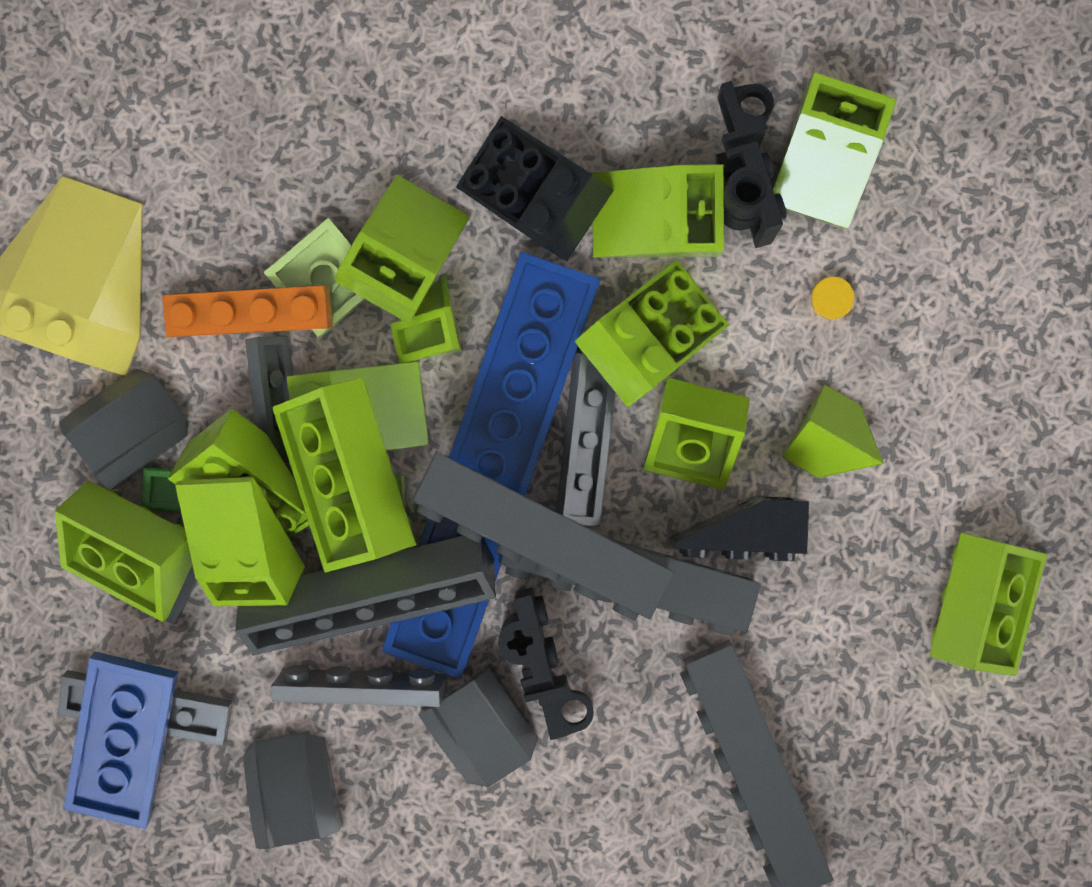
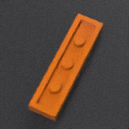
M329 284L162 295L166 337L327 329L333 327Z

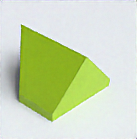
M446 272L427 292L410 324L403 320L390 324L399 364L463 351Z
M825 384L782 455L784 459L817 478L884 464L861 405Z

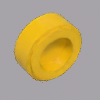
M827 277L819 281L812 289L810 296L811 306L815 313L824 319L834 320L841 318L853 307L854 291L846 280L840 277Z

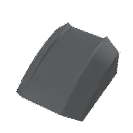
M138 369L110 385L59 421L63 435L82 457L94 476L109 490L121 487L142 471L144 467L150 465L187 437L185 415L154 374Z
M491 664L476 673L471 680L446 695L440 707L425 706L418 714L440 748L470 784L490 787L531 760L538 740V736Z
M306 732L255 742L243 755L249 812L257 849H272L293 843L321 839L340 831L343 822L325 738Z

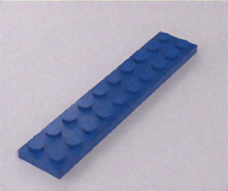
M520 252L449 458L526 496L578 347L574 341L583 333L601 279ZM443 517L440 523L428 518L418 547L462 536V534L456 531L459 524L446 517ZM484 537L494 557L496 582L501 567L498 562L500 553L495 551L498 543ZM489 600L393 622L390 625L381 652L462 679Z

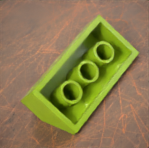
M363 377L321 387L272 407L325 573L375 560L416 545L411 523L401 499L398 482L394 476L385 448V441L380 432L372 407V400Z

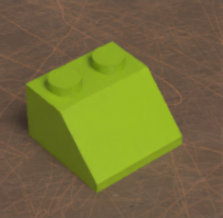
M667 377L643 470L725 490L745 436L750 398Z

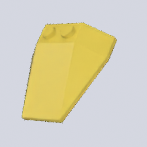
M62 176L0 256V335L80 363L123 376L128 375L141 337L143 204Z

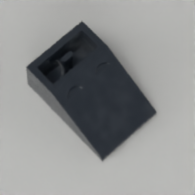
M503 116L499 118L456 186L457 189L565 261L569 260L614 191L594 175Z
M755 496L670 536V544L675 549H679V553L683 557L708 558V550L721 551V555H726L725 558L750 560L752 559V552H764V557H769V560L795 561V554H807L809 501L791 497Z

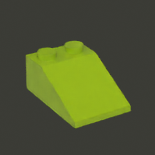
M419 362L287 376L290 400L321 387L363 377L372 400V407L380 432L385 441L386 451L429 445Z

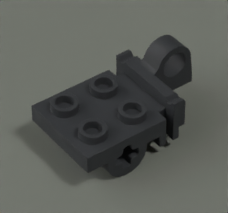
M732 81L725 82L720 86L717 99L728 133L723 134L722 137L725 152L716 154L715 157L716 164L723 165L724 178L730 176L723 196L724 224L730 229L738 231L750 229L755 248H759L773 243L783 225L782 220L787 217L781 194H774L770 178L774 177L771 159L767 152L761 153L760 145L766 133L765 130H767L766 122L774 108V98L770 90L760 84L734 87ZM747 97H756L763 102L765 112L757 116L749 115L742 110L741 102Z
M533 587L516 591L514 601L517 613L510 615L502 625L498 639L499 651L512 664L524 665L530 663V668L522 669L523 678L520 680L525 703L534 700L539 701V705L543 708L550 740L582 731L592 722L594 715L593 704L585 693L570 689L566 675L553 676L552 668L558 667V656L553 636L545 638L542 626L548 625V615L543 595L535 597ZM516 630H522V634L525 637L531 636L533 639L528 641L526 645H518L512 641ZM578 700L586 706L587 713L584 719L579 722H569L563 717L562 708L568 701Z

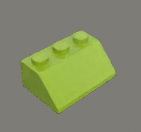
M88 480L54 510L61 568L164 622L169 617L192 567L185 528L153 514L144 506H138L118 496L113 490L103 488Z
M961 532L959 542L953 550V565L948 584L942 593L943 604L938 624L932 632V648L929 656L971 670L1016 676L1047 554Z

